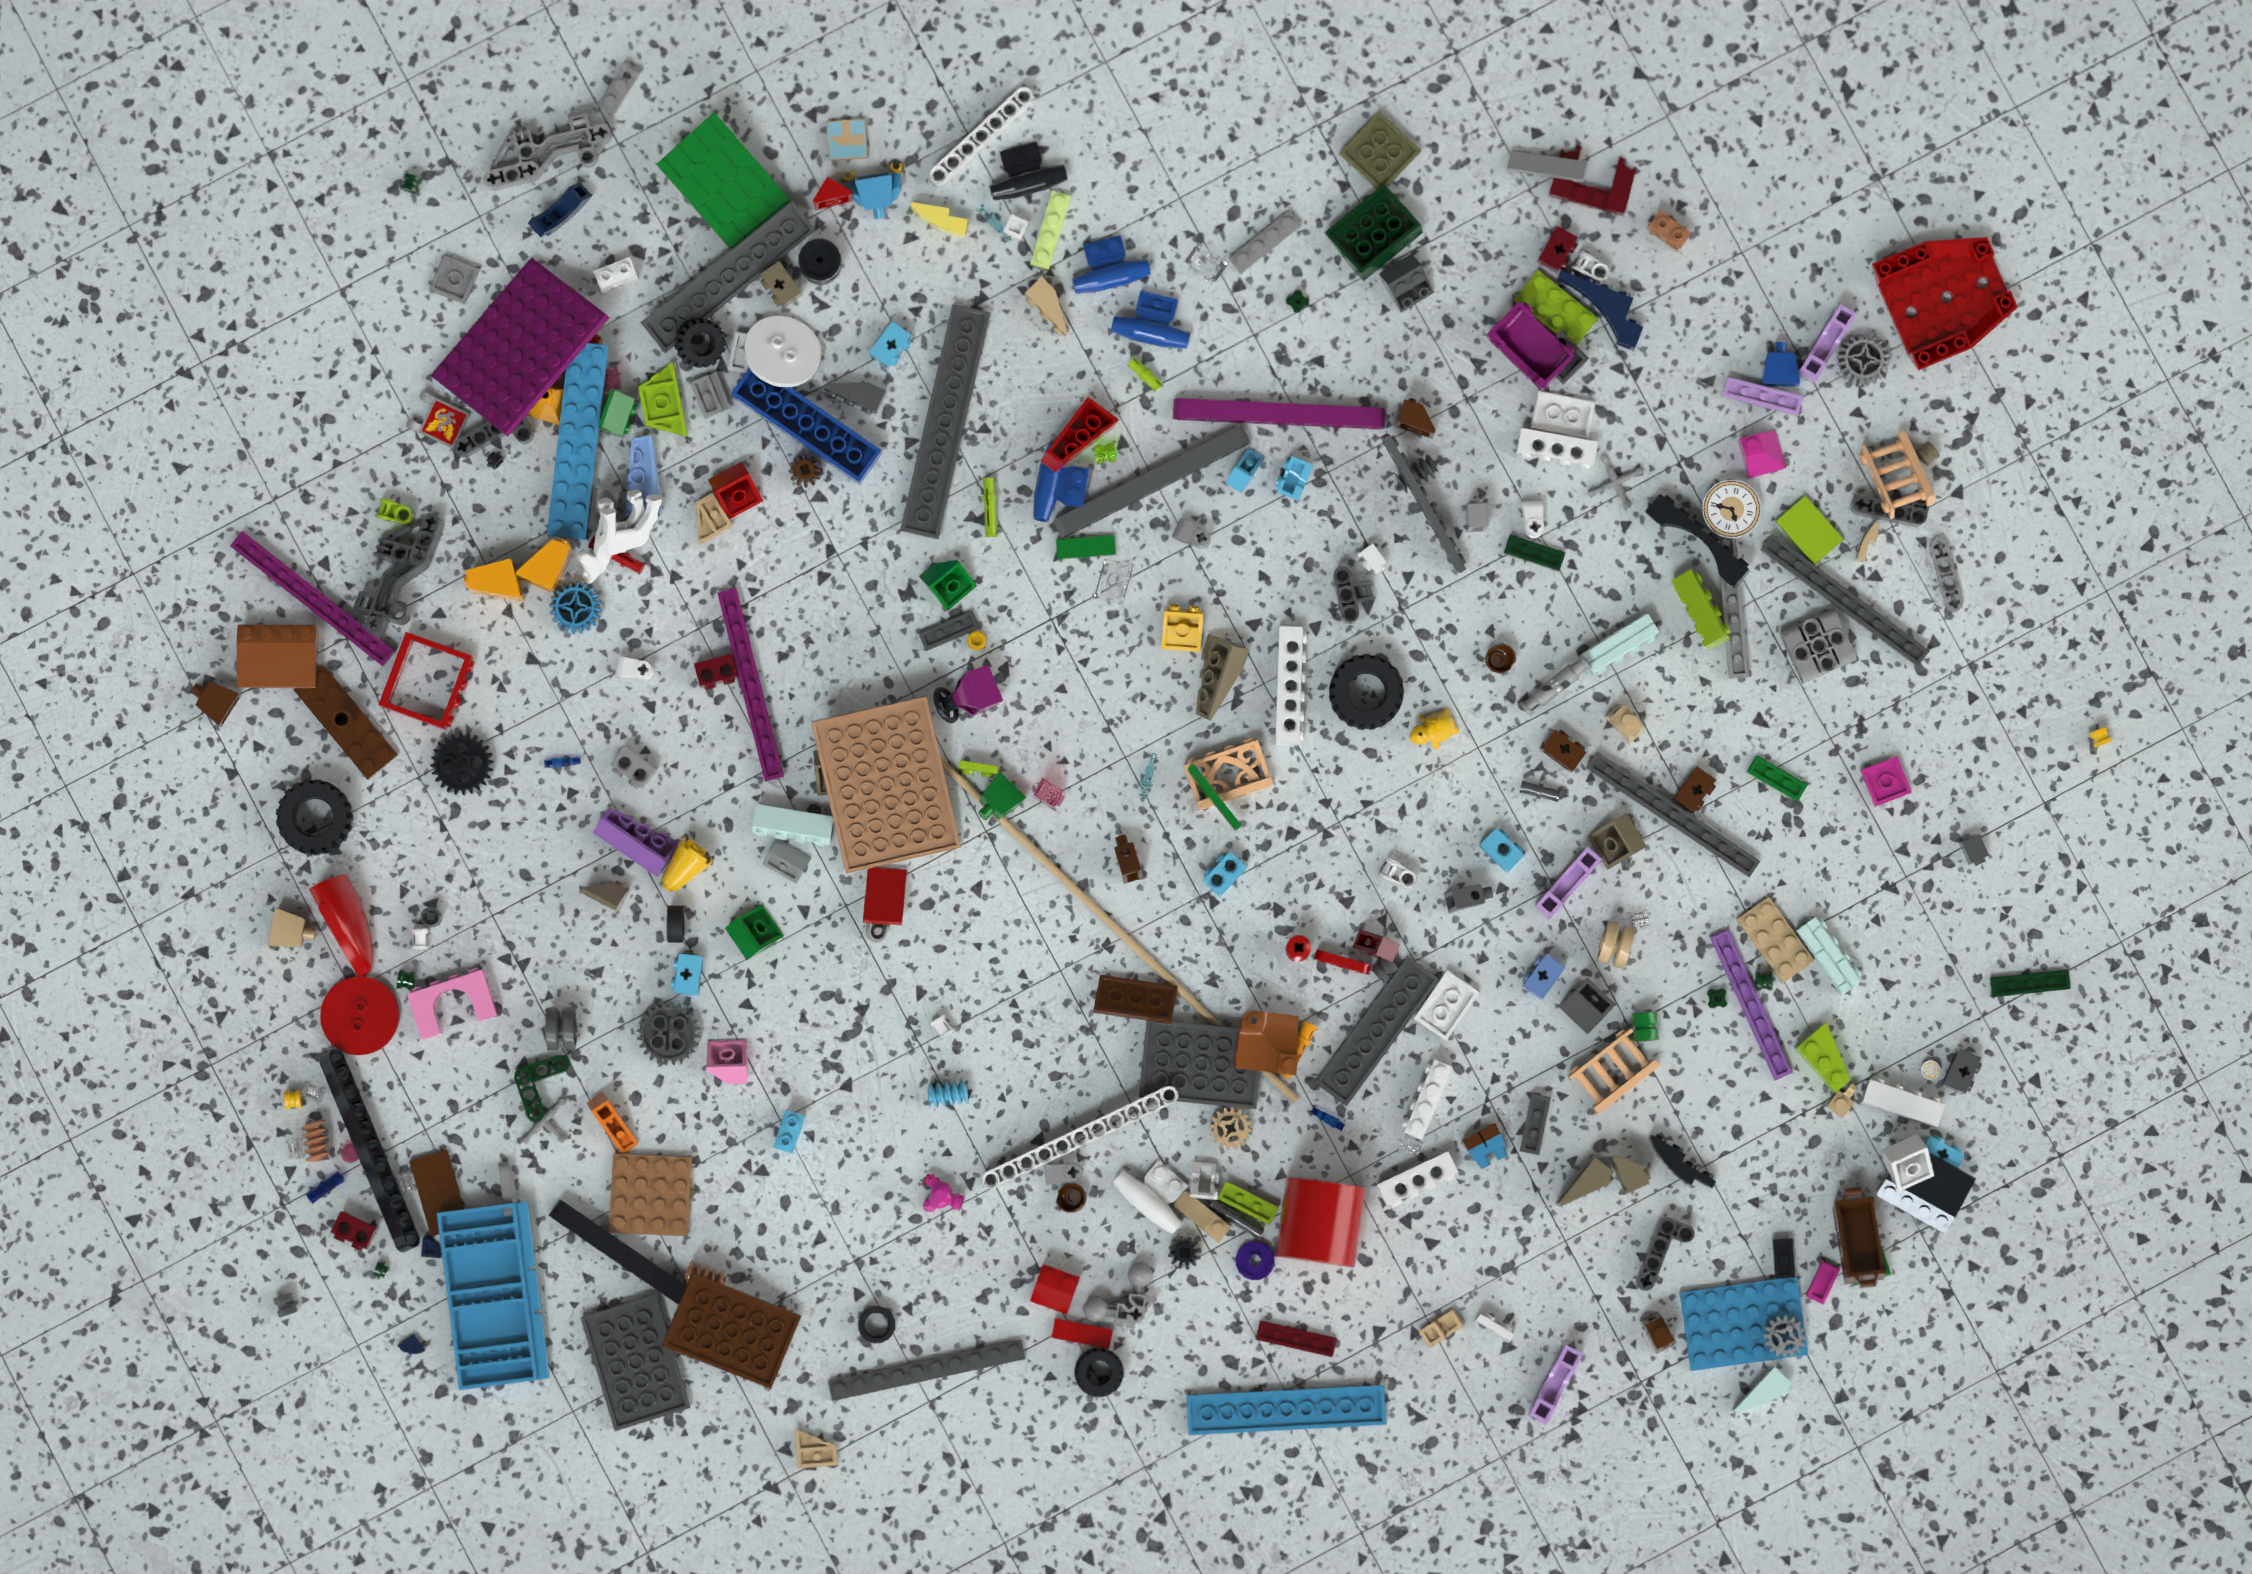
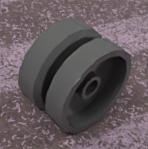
M557 1007L546 1008L545 1032L548 1051L558 1050L561 1038L565 1050H576L578 1024L575 1007H564L562 1019H560V1012Z

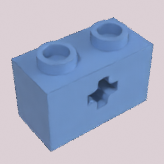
M1545 954L1544 957L1540 955L1533 964L1536 966L1532 973L1528 971L1522 980L1525 982L1522 987L1540 1000H1543L1566 968L1548 954ZM1545 971L1547 980L1543 979L1540 981L1537 973Z

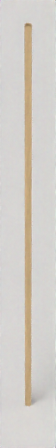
M941 757L943 769L984 807L979 802L982 795ZM1005 817L999 820L996 819L1169 985L1178 986L1177 993L1212 1026L1224 1027ZM1260 1071L1293 1103L1299 1099L1274 1073Z

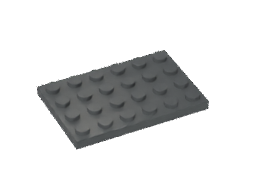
M1146 1021L1139 1090L1140 1098L1164 1087L1172 1086L1178 1091L1177 1101L1257 1109L1260 1071L1233 1068L1238 1028L1182 1022L1165 1024ZM1168 1089L1164 1093V1098L1172 1101L1175 1093L1173 1090Z
M657 1294L581 1317L614 1431L691 1408L673 1350L661 1346L668 1330Z

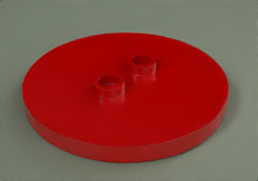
M351 977L337 983L325 996L320 1011L321 1027L326 1038L337 1049L352 1055H368L384 1048L394 1037L400 1018L399 1006L393 993L384 984L369 977Z

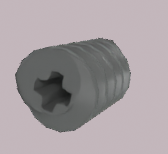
M1429 454L1425 456L1426 461L1419 458V465L1416 462H1412V468L1409 467L1410 470L1413 469L1417 474L1418 480L1416 481L1419 486L1422 485L1421 479L1429 482L1428 475L1435 479V472H1438ZM1398 470V475L1395 473L1394 475L1402 490L1408 493V486Z

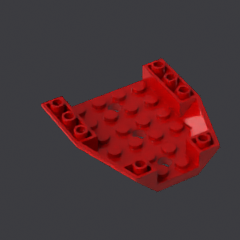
M1987 237L1925 241L1872 263L1877 287L1904 349L1918 371L1972 349L2018 308L2011 290L2007 291L1993 259L1995 254ZM1984 278L1987 281V286L1980 288L1977 285V279ZM1949 293L1952 297L1951 302H1943L1941 295ZM1913 308L1916 311V316L1909 318L1905 313L1906 309Z

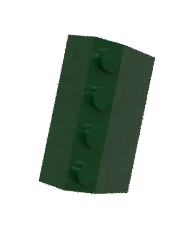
M1383 184L1324 233L1349 266L1364 282L1419 237L1423 230L1418 220L1389 188Z

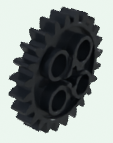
M459 732L458 738L452 733L451 740L444 737L445 744L438 742V745L441 747L440 750H433L437 753V756H431L435 763L431 764L430 767L436 768L432 775H438L435 781H442L440 786L442 789L448 786V793L454 789L455 795H458L459 791H461L463 796H465L466 790L474 794L473 788L481 791L479 785L483 784L486 786L487 784L484 779H491L488 772L494 771V769L489 767V765L495 763L493 760H489L493 753L486 752L490 747H482L485 741L482 739L477 742V735L471 739L470 733L463 737L462 732ZM461 745H465L467 748L464 755L457 754V748ZM449 752L454 753L461 761H465V764L476 775L472 776L463 767L458 768L460 764L449 755ZM475 758L481 759V765L478 768L471 766V762ZM447 760H452L454 763L450 770L444 769V762ZM461 773L468 774V780L464 783L458 781V776Z

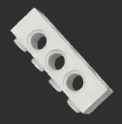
M1521 428L1516 453L1520 454L1521 458L1531 459L1533 456L1538 457L1539 461L1542 462L1555 460L1559 461L1558 464L1570 466L1571 463L1577 464L1578 468L1589 469V467L1594 466L1598 442ZM1540 442L1543 445V449L1540 451L1535 450L1532 447V443ZM1553 445H1559L1562 448V452L1555 454L1551 448ZM1574 448L1579 449L1581 456L1578 458L1573 457L1571 450Z
M1449 1151L1376 1186L1386 1207L1391 1205L1394 1208L1402 1204L1401 1199L1409 1197L1411 1200L1419 1196V1191L1425 1188L1427 1191L1438 1187L1437 1182L1444 1180L1447 1183L1455 1179L1454 1174L1459 1172ZM1433 1167L1441 1169V1176L1439 1178H1434L1431 1175L1430 1171ZM1415 1175L1423 1177L1424 1182L1421 1186L1413 1184V1177ZM1399 1183L1406 1187L1403 1195L1395 1192V1186Z

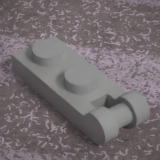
M625 60L598 102L597 107L614 117L640 77L642 70L638 67L634 68L630 62ZM626 72L632 75L630 79L624 77Z

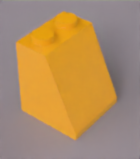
M558 538L557 541L551 539L517 570L516 576L520 580L555 594V590L560 584L574 551L570 547L569 542Z
M511 558L465 570L466 576H463L466 588L474 594L520 602L524 601L519 578L516 576V566Z

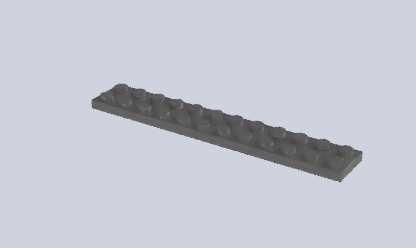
M952 304L900 528L901 532L939 539L990 319V312Z

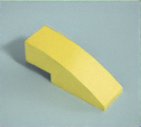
M911 202V210L930 225L952 235L966 238L968 219L950 216V208Z

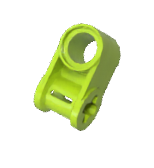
M385 498L380 499L381 505L375 517L404 526L413 523L415 516L409 507ZM408 511L409 517L406 520H400V514Z

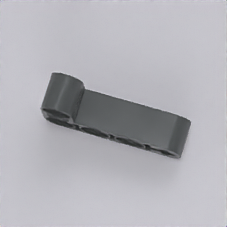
M524 418L512 433L519 443L529 444L533 440L534 434ZM486 422L459 438L454 444V450L459 457L468 458L502 438L505 434L501 431L498 433L493 432V425ZM522 430L529 431V436L526 439L519 438V433ZM478 434H485L483 442H476L475 438ZM469 439L472 440V442H473V444L475 445V447H473V446L471 445V443L469 442ZM462 444H464L465 446H467V447H466V449H467L466 452H463V451L461 450V445H462Z
M1859 495L1850 503V509L1853 514L1912 527L1921 526L1926 521L1929 506L1925 502L1914 501L1910 505L1905 504L1897 507L1903 512L1901 518L1894 516L1893 519H1890L1888 513L1878 514L1874 510L1875 505H1881V499ZM1861 501V505L1868 506L1871 503L1870 508L1862 507L1861 509H1858V505L1855 504ZM1913 513H1920L1922 520L1916 522L1912 517Z
M1668 1217L1659 1220L1636 1277V1286L1640 1290L1647 1291L1655 1285L1672 1239L1683 1243L1693 1240L1695 1232L1691 1226ZM1664 1221L1671 1223L1672 1228L1669 1232L1662 1230L1661 1226ZM1683 1228H1687L1690 1231V1236L1686 1240L1680 1236V1231ZM1661 1239L1665 1244L1661 1251L1657 1250L1654 1246L1655 1241ZM1650 1258L1657 1260L1658 1264L1655 1269H1651L1647 1265V1261ZM1644 1269L1648 1272H1654V1276L1649 1275L1648 1277L1650 1285H1645V1287L1640 1282L1647 1275V1273H1643Z

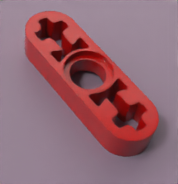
M1316 950L1314 956L1316 961L1369 975L1371 968L1369 964L1321 950Z

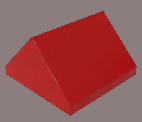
M827 177L814 197L813 202L817 211L853 202L851 190Z

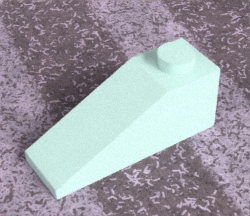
M1772 1367L1736 1405L1733 1411L1738 1413L1780 1396L1785 1397L1791 1390L1789 1386L1792 1382L1776 1367Z

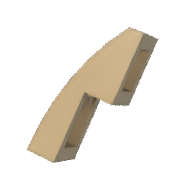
M1876 522L1865 534L1855 561H1865L1868 544L1874 545L1877 542L1880 523Z
M1452 1309L1421 1329L1419 1333L1430 1348L1462 1328L1464 1324L1456 1311Z

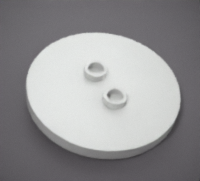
M771 316L758 321L748 331L744 341L743 352L747 365L758 378L774 386L794 387L807 382L816 373L821 361V347L816 335L805 324L791 317Z

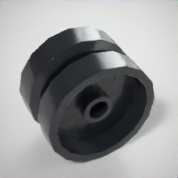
M814 239L807 242L801 248L799 267L803 277L810 283L826 285L833 282L839 276L842 269V259L838 248L831 241ZM820 259H823L822 264H818L817 262H819Z

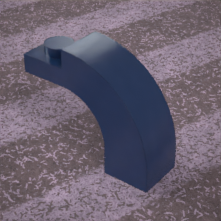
M581 182L570 186L550 208L531 218L528 224L540 237L544 235L549 236L575 216L593 195Z

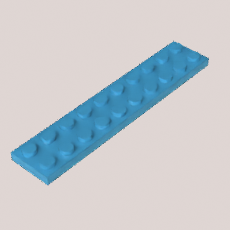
M588 343L566 368L547 535L587 539L599 436L598 425L601 418L609 345Z
M1384 1385L1186 1396L1188 1435L1386 1425Z

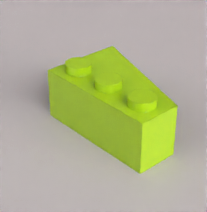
M1827 1022L1823 1023L1795 1048L1796 1052L1833 1093H1836L1851 1080Z

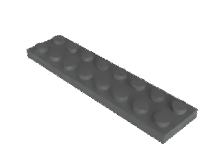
M1407 957L1315 1084L1347 1107L1440 979L1410 957Z

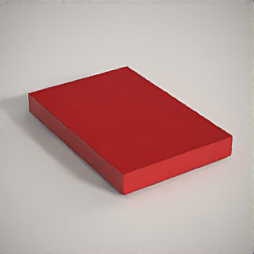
M876 867L867 870L863 923L902 926L907 870Z

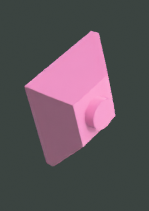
M747 1040L707 1041V1071L727 1084H747Z

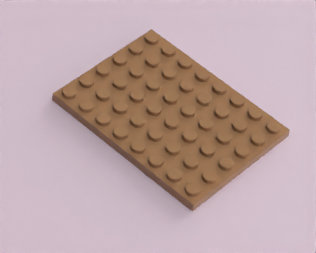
M926 695L811 721L846 874L961 848Z

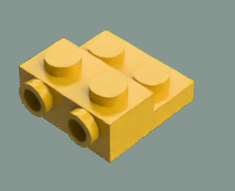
M1169 604L1168 607H1164L1161 649L1200 652L1203 610H1200L1198 606H1188V609H1182L1177 604Z

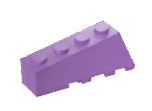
M609 808L600 818L593 831L595 835L656 877L666 868L680 842L679 839L675 841L668 838V834L662 831L657 833L649 829L650 826L645 823L638 824L633 821L632 817L612 808Z

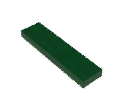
M2069 970L1990 978L1992 998L2071 989Z

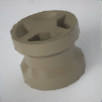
M1929 441L1925 443L1922 449L1916 450L1917 456L1926 466L1930 465L1933 459L1940 457L1937 449Z

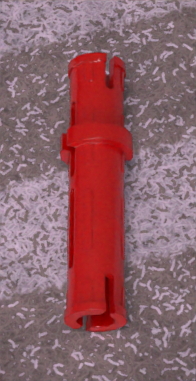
M595 537L591 539L588 545V548H591L593 550ZM628 552L618 553L610 558L620 563L621 567H627L639 575L645 567V563L631 557V554Z

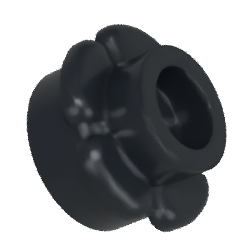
M492 452L487 457V467H492L495 470L503 463L504 457L501 456V452Z

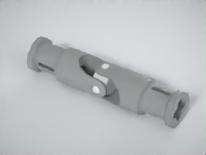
M1580 655L1579 659L1572 665H1567L1548 682L1533 692L1534 695L1526 701H1522L1520 703L1521 706L1532 716L1533 712L1540 706H1545L1559 693L1577 681L1582 673L1587 669L1590 670L1592 668L1591 664L1583 655Z

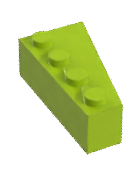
M1690 569L1672 579L1671 582L1680 600L1687 606L1685 609L1689 617L1696 623L1694 627L1701 638H1704L1702 640L1704 647L1712 650L1730 640L1729 634L1731 630L1726 622L1722 623L1720 619L1722 614L1717 605L1713 606L1711 602L1713 597L1708 588H1703L1701 583L1704 580L1698 571L1695 573L1694 570Z

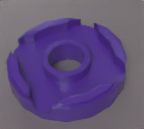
M1251 1241L1244 1244L1238 1250L1235 1257L1239 1273L1244 1278L1250 1280H1261L1267 1277L1272 1272L1275 1264L1272 1250L1266 1244L1259 1241ZM1253 1255H1257L1261 1259L1260 1264L1256 1267L1249 1263V1259Z

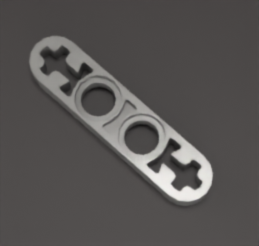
M1936 538L1930 543L1929 547L1944 606L1949 612H1957L1963 606V599L1949 546L1945 539ZM1936 542H1939L1940 545L1943 544L1944 547L1941 549L1942 555L1946 553L1947 557L1936 559V556L1940 555L1939 550L1934 549V546L1937 544ZM1945 560L1948 562L1949 569L1947 571L1939 569L1938 564L1940 561ZM1946 579L1954 582L1953 589L1947 590L1944 588L1943 583ZM1956 591L1957 594L1953 595L1954 600L1959 602L1956 608L1949 606L1952 599L1951 595L1946 597V594Z

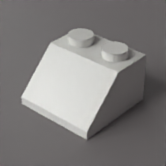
M1918 1134L1882 1149L1885 1165L1898 1192L1934 1176L1928 1149Z

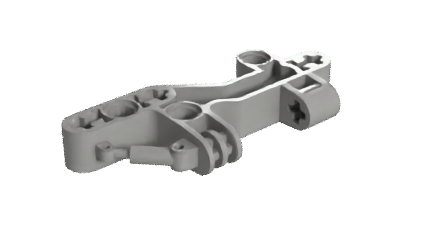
M587 110L567 114L571 131L549 136L540 145L534 143L529 124H526L525 128L519 126L517 130L512 127L513 134L504 139V143L495 156L496 160L490 165L491 170L484 176V182L487 188L492 191L534 182L541 177L558 156L572 152L578 153L580 162L584 167H594L598 161L595 147L609 143L612 138L611 131L605 124L591 126ZM604 130L606 133L605 137L601 138L600 131ZM592 132H593L594 137H595V140H594V141H593V138H592V136H591V133H592ZM516 145L519 162L497 169L498 162L502 161L510 146ZM524 149H531L532 153L530 156L524 157L522 156V151ZM587 153L593 155V159L589 162L583 160L584 155ZM529 168H533L535 170L533 171V175L529 174ZM521 169H522L523 175H524L523 178H522V175H521V173H520V171H519V170H521ZM510 172L517 173V178L514 180H509L507 176ZM501 174H503L505 182L502 181ZM491 177H495L497 179L495 180L496 184H492L490 182L492 180Z

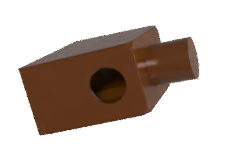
M209 682L206 688L196 683L190 692L199 698L195 705L220 727L223 726L241 697L237 692Z
M1126 835L1117 836L1115 838L1117 846L1114 847L1124 884L1143 879L1133 842L1129 843Z
M1655 1312L1640 1320L1656 1354L1674 1346V1338L1661 1314Z

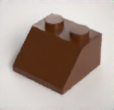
M1404 399L1395 427L1432 439L1435 428L1424 406L1416 399Z

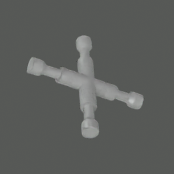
M1607 454L1601 456L1600 459L1607 468L1606 472L1610 481L1601 484L1596 489L1588 490L1590 497H1594L1597 493L1614 487L1618 497L1623 502L1624 510L1632 507L1624 495L1625 491L1621 484L1631 480V477L1644 474L1641 466L1631 473L1627 472L1617 477L1614 468L1609 463Z
M560 1097L556 1105L544 1114L543 1120L535 1123L531 1131L523 1136L521 1140L527 1144L530 1138L535 1133L537 1134L544 1126L548 1131L554 1133L561 1143L565 1142L567 1137L561 1134L557 1127L549 1120L557 1113L558 1108L567 1101ZM526 1104L527 1108L529 1106L532 1107L531 1114L536 1119L539 1118L541 1112L537 1111L532 1105Z

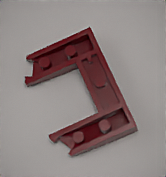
M1576 146L1575 151L1565 153L1564 149H1561L1559 158L1579 160L1582 146ZM1619 157L1610 192L1576 183L1573 180L1553 178L1548 197L1624 216L1636 169L1630 170L1623 163L1625 159Z

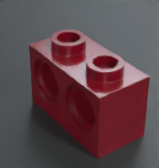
M732 654L694 663L700 688H705V690L716 688V684L724 683V685L735 683V679L739 678ZM728 665L732 668L729 675L721 674L723 666ZM709 670L713 673L710 680L702 679L704 671Z
M340 1211L330 1232L335 1234L334 1239L343 1243L347 1240L352 1243L351 1247L362 1251L363 1248L369 1249L378 1228L344 1211ZM343 1222L349 1224L350 1228L347 1233L340 1231V1225ZM360 1231L367 1233V1239L364 1242H360L357 1238Z

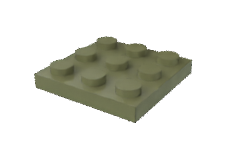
M1378 112L1341 150L1339 155L1374 188L1378 189L1383 184L1388 187L1421 153V150L1381 112Z

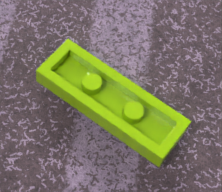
M1227 1181L1217 1198L1268 1225H1271L1279 1207Z

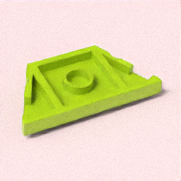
M672 362L662 371L652 376L649 381L638 387L646 427L687 437L674 363Z

